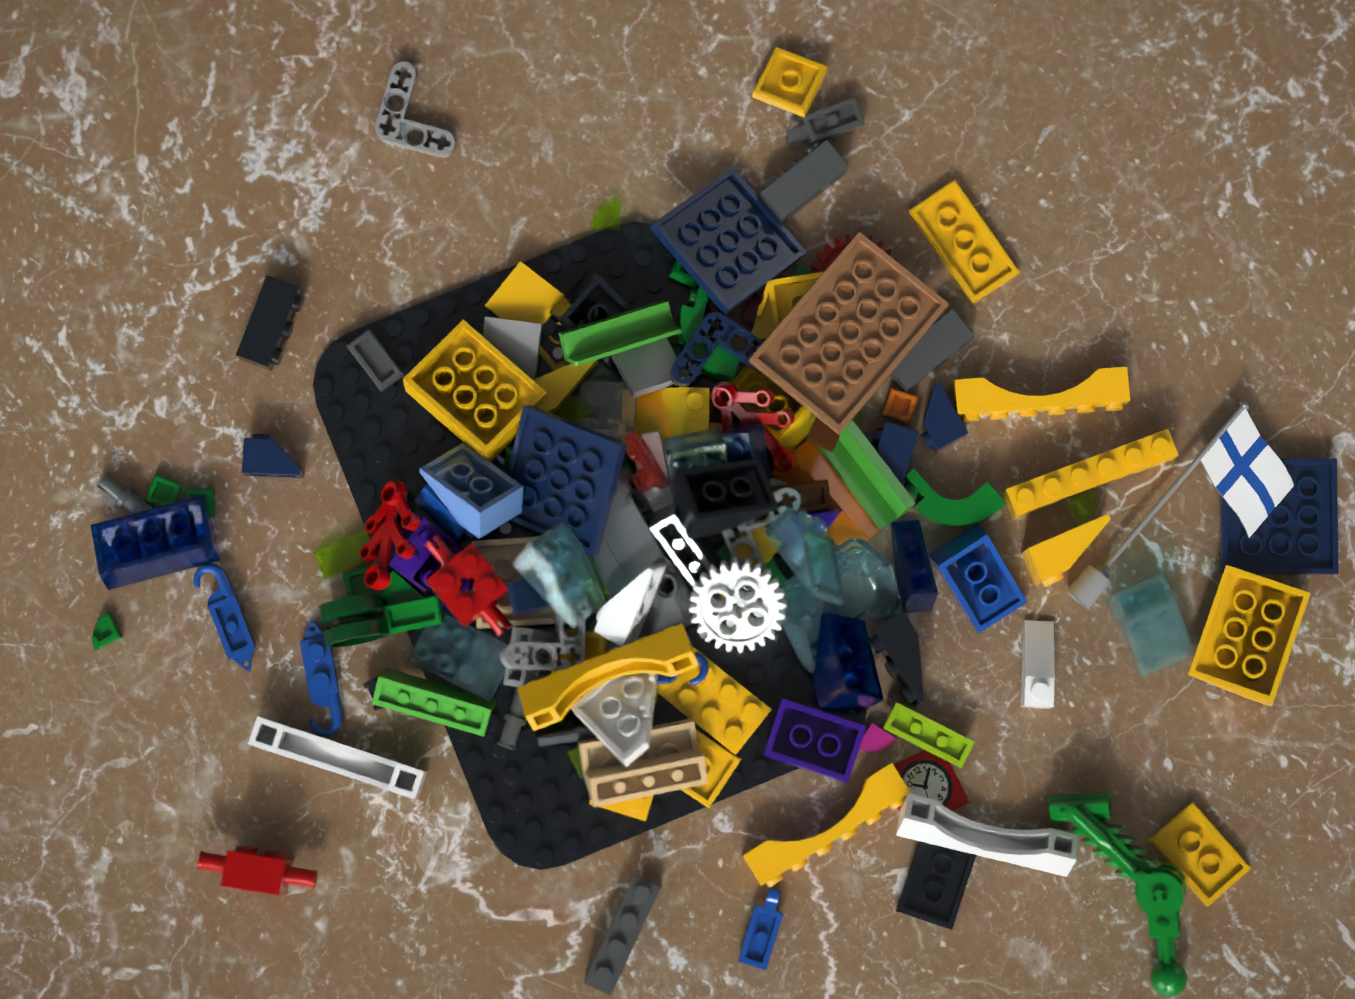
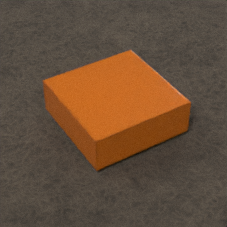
M891 388L882 416L909 425L919 396Z

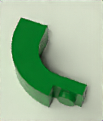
M699 285L697 289L692 288L690 291L687 305L692 307L682 305L678 312L677 326L681 328L682 333L677 335L682 350L704 319L709 296ZM707 332L706 335H705V337H707L708 339H710L711 336H710L709 333ZM696 342L692 344L691 350L695 356L703 357L706 355L707 348L703 343ZM717 346L700 372L717 381L732 383L739 360Z
M915 469L911 470L904 478L906 482L904 488L914 499L917 497L921 499L914 509L925 519L940 526L950 528L974 526L989 519L1006 504L988 482L967 498L951 500L938 495Z

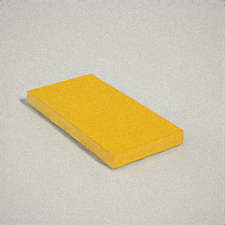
M955 179L908 210L907 213L972 305L1020 273Z

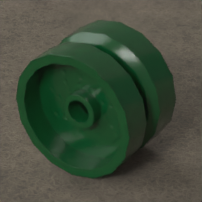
M354 595L319 605L320 622L328 625L335 624L332 625V628H327L323 632L325 647H348L387 637L389 633L386 620L379 617L370 618L378 615L383 610L381 595Z

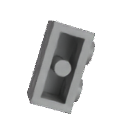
M513 627L510 643H555V634L535 629ZM540 648L536 652V659L540 664L545 665L549 661V654L545 649ZM515 649L509 652V658H514V663L517 659L528 658V653H516ZM506 668L503 685L519 688L532 680H539L551 675L552 671L513 670Z

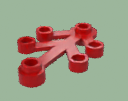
M722 381L712 389V403L715 407L721 409V439L722 434L734 426L733 413L740 419V424L762 423L786 428L794 422L795 416L790 409L784 408L779 412L748 411L742 404L756 403L760 407H766L774 400V393L767 387L761 388L758 391H740L734 384ZM724 391L728 394L729 399L724 396ZM761 393L767 396V401L762 399ZM781 414L787 417L788 422L782 420ZM763 426L766 447L773 453L772 464L774 468L780 472L790 471L798 462L796 451L790 447H783ZM784 454L789 457L790 461L785 459Z
M398 480L394 482L389 481L384 485L381 492L383 503L365 523V531L373 534L367 544L361 547L359 558L365 562L373 563L378 556L377 565L370 566L364 576L365 585L375 590L386 589L391 582V575L386 569L392 541L396 547V555L399 557L410 559L415 552L414 543L405 540L396 522L397 513H399L402 518V527L410 531H415L419 527L421 518L418 514L410 511L406 503L407 487L404 482Z

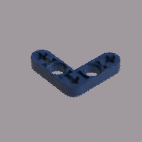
M719 312L709 313L671 367V381L679 387L689 386L696 379L717 346L754 371L762 373L749 362L754 353H751L749 357L745 354L751 349L752 344L756 346L753 352H756L764 342ZM716 320L720 323L718 326L720 330H716L711 338L708 339L705 337L711 327L708 321L713 323ZM735 335L742 336L746 340L745 349H735L731 344V338ZM696 342L703 343L707 348L706 355L703 357L695 356L691 350L692 344ZM688 360L693 362L687 373L690 378L687 376L683 379L679 378L680 372L676 368L683 369Z

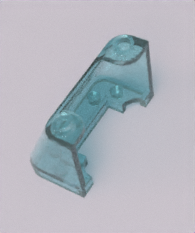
M852 538L843 542L777 587L784 588V596L781 598L786 600V607L782 609L786 611L785 619L779 620L782 622V627L799 661L810 673L827 662L828 651L822 643L857 619L867 614L875 621H886L903 610L893 564L869 543L860 538Z

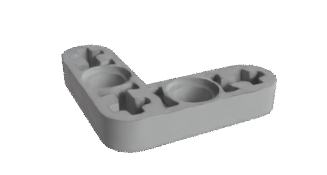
M408 62L396 63L390 72L375 123V131L378 138L388 144L440 158L451 156L456 149V142L454 136L449 131L406 119L417 82V74L412 64ZM404 69L408 70V74L411 76V78H405L403 88L408 90L407 92L398 89L400 78L397 73H403ZM395 95H399L404 99L403 106L397 110L388 106L389 99ZM385 112L392 116H400L399 119L393 117L392 126L395 132H389L388 136L381 129L382 126L387 127L390 119L388 115H384ZM414 129H418L424 134L422 141L417 144H413L407 139L409 132ZM429 133H433L431 137L435 141H442L443 137L447 138L450 146H445L443 150H439L438 144L430 142V147H426L429 141Z
M783 488L773 492L777 503L783 501L782 495L787 494L789 498L794 497L796 501L792 503V509L781 506L777 509L780 513L779 515L774 516V512H771L763 521L753 519L738 526L740 535L746 532L748 537L738 538L731 543L729 538H735L733 530L729 529L722 532L732 559L736 558L739 566L743 565L746 559L743 560L737 557L735 553L736 547L741 543H747L753 550L751 557L748 558L749 564L757 559L761 563L760 572L766 571L751 531L791 516L798 511L801 504L800 495L792 488ZM744 584L747 590H754L753 586L749 584Z
M571 585L563 587L557 592L555 598V643H508L500 651V661L506 668L513 670L558 671L584 661L585 595L582 589ZM570 594L571 597H575L576 602L570 605L569 601H565L566 595ZM567 611L575 612V611H576V615H573V614H572V615L564 616V612H567ZM567 620L573 621L577 628L575 635L572 637L568 636L564 631V624ZM540 648L545 649L549 654V661L545 665L540 664L536 659V652ZM515 649L516 653H528V658L517 659L514 663V658H509V652ZM570 653L576 658L575 661L570 663L569 660H557V655Z

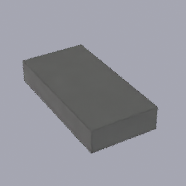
M370 329L346 345L381 392L404 376L403 372Z

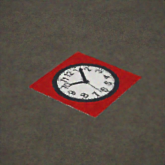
M923 750L894 765L910 790V794L937 800L951 811L970 803L950 762Z

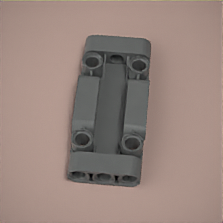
M621 466L599 554L592 556L573 547L572 549L597 594L605 602L610 601L647 568L660 563L667 565L638 639L651 636L669 626H676L681 623L686 628L693 624L692 615L695 614L689 611L690 604L694 603L690 600V584L679 568H676L674 561L650 530L654 511L644 494L636 488H631L633 484L632 473L626 467ZM670 579L674 583V588L670 584Z

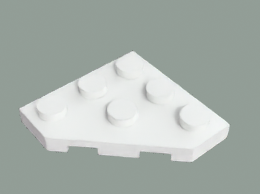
M638 673L611 679L593 688L571 707L574 714L626 767L649 748L658 674Z

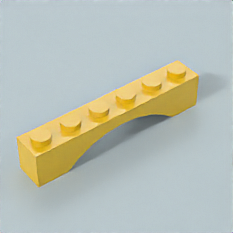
M1127 367L1098 369L1079 385L1061 393L1045 396H1026L1009 392L995 386L985 378L957 379L952 383L954 409L963 422L979 421V416L991 415L992 420L1007 419L1008 414L1019 413L1021 418L1037 416V412L1048 411V415L1066 414L1067 409H1077V413L1094 412V407H1105L1106 411L1122 410L1123 405L1130 402Z
M1169 429L1012 486L1005 489L1002 494L1013 520L1092 488L1172 461L1179 455Z
M681 623L676 626H669L651 636L641 637L623 647L613 648L608 653L586 659L575 666L558 670L542 679L532 680L526 685L517 688L525 717L535 731L561 721L569 709L582 696L611 679L638 673H654L673 677L698 667L699 663L690 638Z
M890 763L865 779L861 793L853 807L839 822L828 830L814 837L799 841L779 842L766 840L742 856L760 886L766 883L768 887H771L784 879L781 873L789 868H792L793 872L807 865L809 862L806 858L816 852L818 856H821L834 848L831 844L834 840L841 837L845 841L858 833L856 829L858 825L866 821L869 826L882 818V810L889 806L895 810L903 805L905 796L911 792L893 763Z

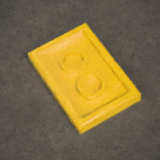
M1193 801L1187 804L1148 839L1169 864L1181 870L1186 877V884L1206 907L1211 905L1251 869Z

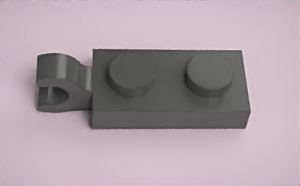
M855 97L808 114L805 118L801 117L803 125L786 131L787 135L785 137L789 147L807 138L812 146L817 142L820 143L864 126L865 122Z

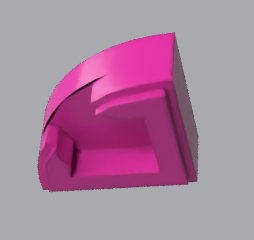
M871 723L863 736L859 750L865 752L881 751L889 747L897 738Z

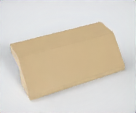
M692 718L652 726L649 748L627 767L599 738L578 741L582 771L593 807L708 784L705 758L698 750L695 721Z

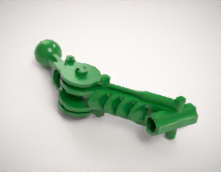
M1109 792L1050 795L1049 811L1051 822L1071 821L1076 826L1070 829L1073 833L1087 836L1081 840L1087 845L1098 847L1092 850L1096 855L1109 857L1103 861L1108 866L1120 868L1114 872L1118 876L1130 878L1136 883L1134 895H1136L1138 906L1147 914L1149 938H1157L1158 963L1154 965L1150 973L1151 985L1162 996L1172 997L1180 994L1187 986L1188 976L1184 967L1176 961L1174 937H1179L1181 933L1179 909L1186 895L1187 884L1185 875L1172 864L1161 863L1154 857L1142 855L1147 850L1142 846L1130 844L1136 841L1134 837L1120 834V832L1125 831L1122 826L1108 823L1105 820L1111 818Z

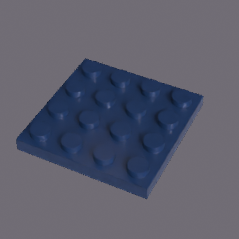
M733 167L655 221L650 227L651 231L724 315L764 287L767 282L773 280L802 259L807 253Z
M532 405L523 406L507 470V475L523 486L522 513L510 521L589 555H598L627 444Z
M1279 458L1286 467L1294 486L1249 539L1239 517L1219 493L1220 574H1223L1226 565L1252 574H1339L1337 459Z

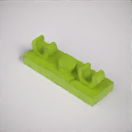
M895 702L882 728L959 768L963 767L975 743Z

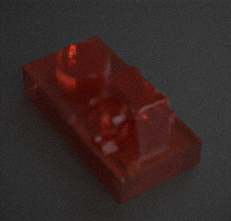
M633 431L624 437L628 444L626 447L628 455L634 462L638 461L643 466L631 477L639 492L643 493L654 487L664 489L671 483L642 435Z

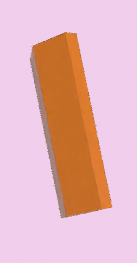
M805 441L795 449L798 462L794 468L788 472H780L774 469L771 474L776 479L788 484L828 480L831 508L838 507L842 511L826 533L850 558L881 529L876 526L817 446Z

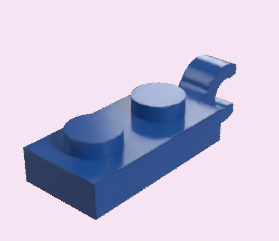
M769 887L764 906L755 904L738 962L767 970L783 917L782 912L775 911L781 893L780 890Z

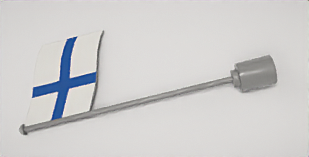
M1246 401L1239 403L1240 407L1106 563L1102 567L1098 564L1094 567L1088 565L1066 590L1073 600L1087 610L1094 604L1111 584L1107 579L1110 574L1106 570L1200 461L1215 489L1239 517L1246 530L1248 539L1293 488L1294 484L1282 461L1259 434L1247 412L1249 404Z

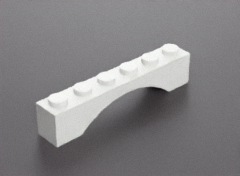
M258 716L248 745L415 800L419 799L427 775L426 771Z
M909 793L900 809L896 833L897 836L1066 877L1076 862L1079 840L1078 834L1053 828L1016 830L985 825L954 813L937 800Z

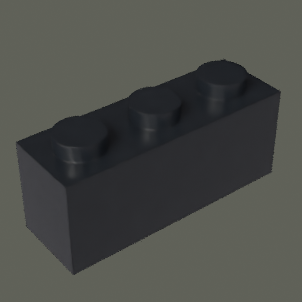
M268 275L266 276L236 353L240 360L270 371L273 370L274 365L278 366L284 354V350L281 349L284 339L290 338L294 328V323L291 321L295 312L299 313L304 303V296H302L303 292L300 287Z

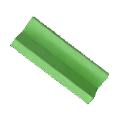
M661 300L559 332L565 360L575 366H579L682 333V330L673 323L669 301Z
M853 420L840 434L833 452L817 446L879 529H883L904 515L915 504V501Z
M384 668L378 677L371 704L484 737L496 700Z

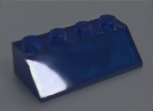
M203 495L90 525L98 573L108 590L221 561L216 534Z

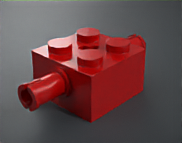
M440 534L432 538L439 546V549L429 540L424 546L441 566L426 581L461 625L466 628L476 619L483 617L494 630L497 637L505 633L498 622L508 631L513 624L508 621L496 606L508 594L507 585L476 546L471 543L459 554H454ZM464 580H475L472 592L462 590L465 586Z
M236 845L235 850H227L226 855L201 851L199 855L198 869L223 873L220 886L281 896L287 895L289 884L315 889L318 870L292 867L293 860L286 859L287 853L265 850V854L262 855L257 854L258 848Z

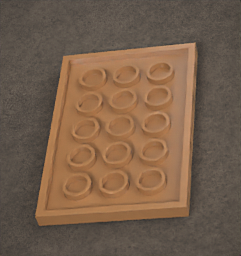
M858 232L753 354L749 362L840 435L946 310L949 303L861 232Z

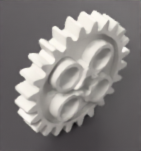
M736 558L733 559L732 566H728L722 560L720 570L711 565V575L702 572L700 578L702 582L695 581L694 589L697 592H691L690 600L694 603H691L689 608L690 612L695 613L692 615V623H700L697 627L698 633L707 631L705 636L706 642L713 638L716 639L715 648L725 643L727 652H730L733 645H737L739 653H742L743 645H748L750 650L754 651L756 641L760 645L765 646V636L774 639L775 631L773 629H781L782 622L779 619H785L786 612L782 610L786 607V600L781 598L784 596V588H777L779 585L778 578L769 580L771 576L770 569L763 573L760 572L761 563H757L754 568L749 567V559L745 560L743 566H739ZM744 584H749L754 587V590L745 592L740 587ZM722 593L726 598L724 600H715L712 595ZM734 603H738V605H739L740 607H742V608H738L737 605H733V604H734ZM753 611H760L764 614V616L761 618H753L752 616H750V613ZM730 619L736 624L728 627L723 625L722 621Z

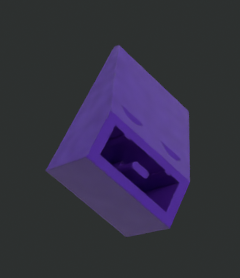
M419 515L421 521L415 531H410L403 527L400 529L405 540L415 545L413 556L410 559L397 556L396 547L392 541L388 565L426 594L433 596L437 594L426 580L438 571L441 565L424 545L430 540L439 549V546L432 538L440 534L454 554H459L464 548L423 516ZM466 579L463 582L465 586L462 590L471 592L474 580L469 581ZM441 600L442 606L449 610L448 607Z

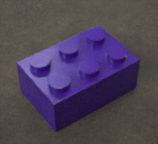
M782 698L763 756L848 783L866 726Z

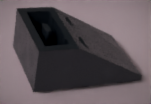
M902 610L873 628L869 632L871 637L868 641L876 654H883L887 661L884 667L892 679L897 677L903 686L899 691L907 704L913 702L914 706H917L924 702L919 635Z

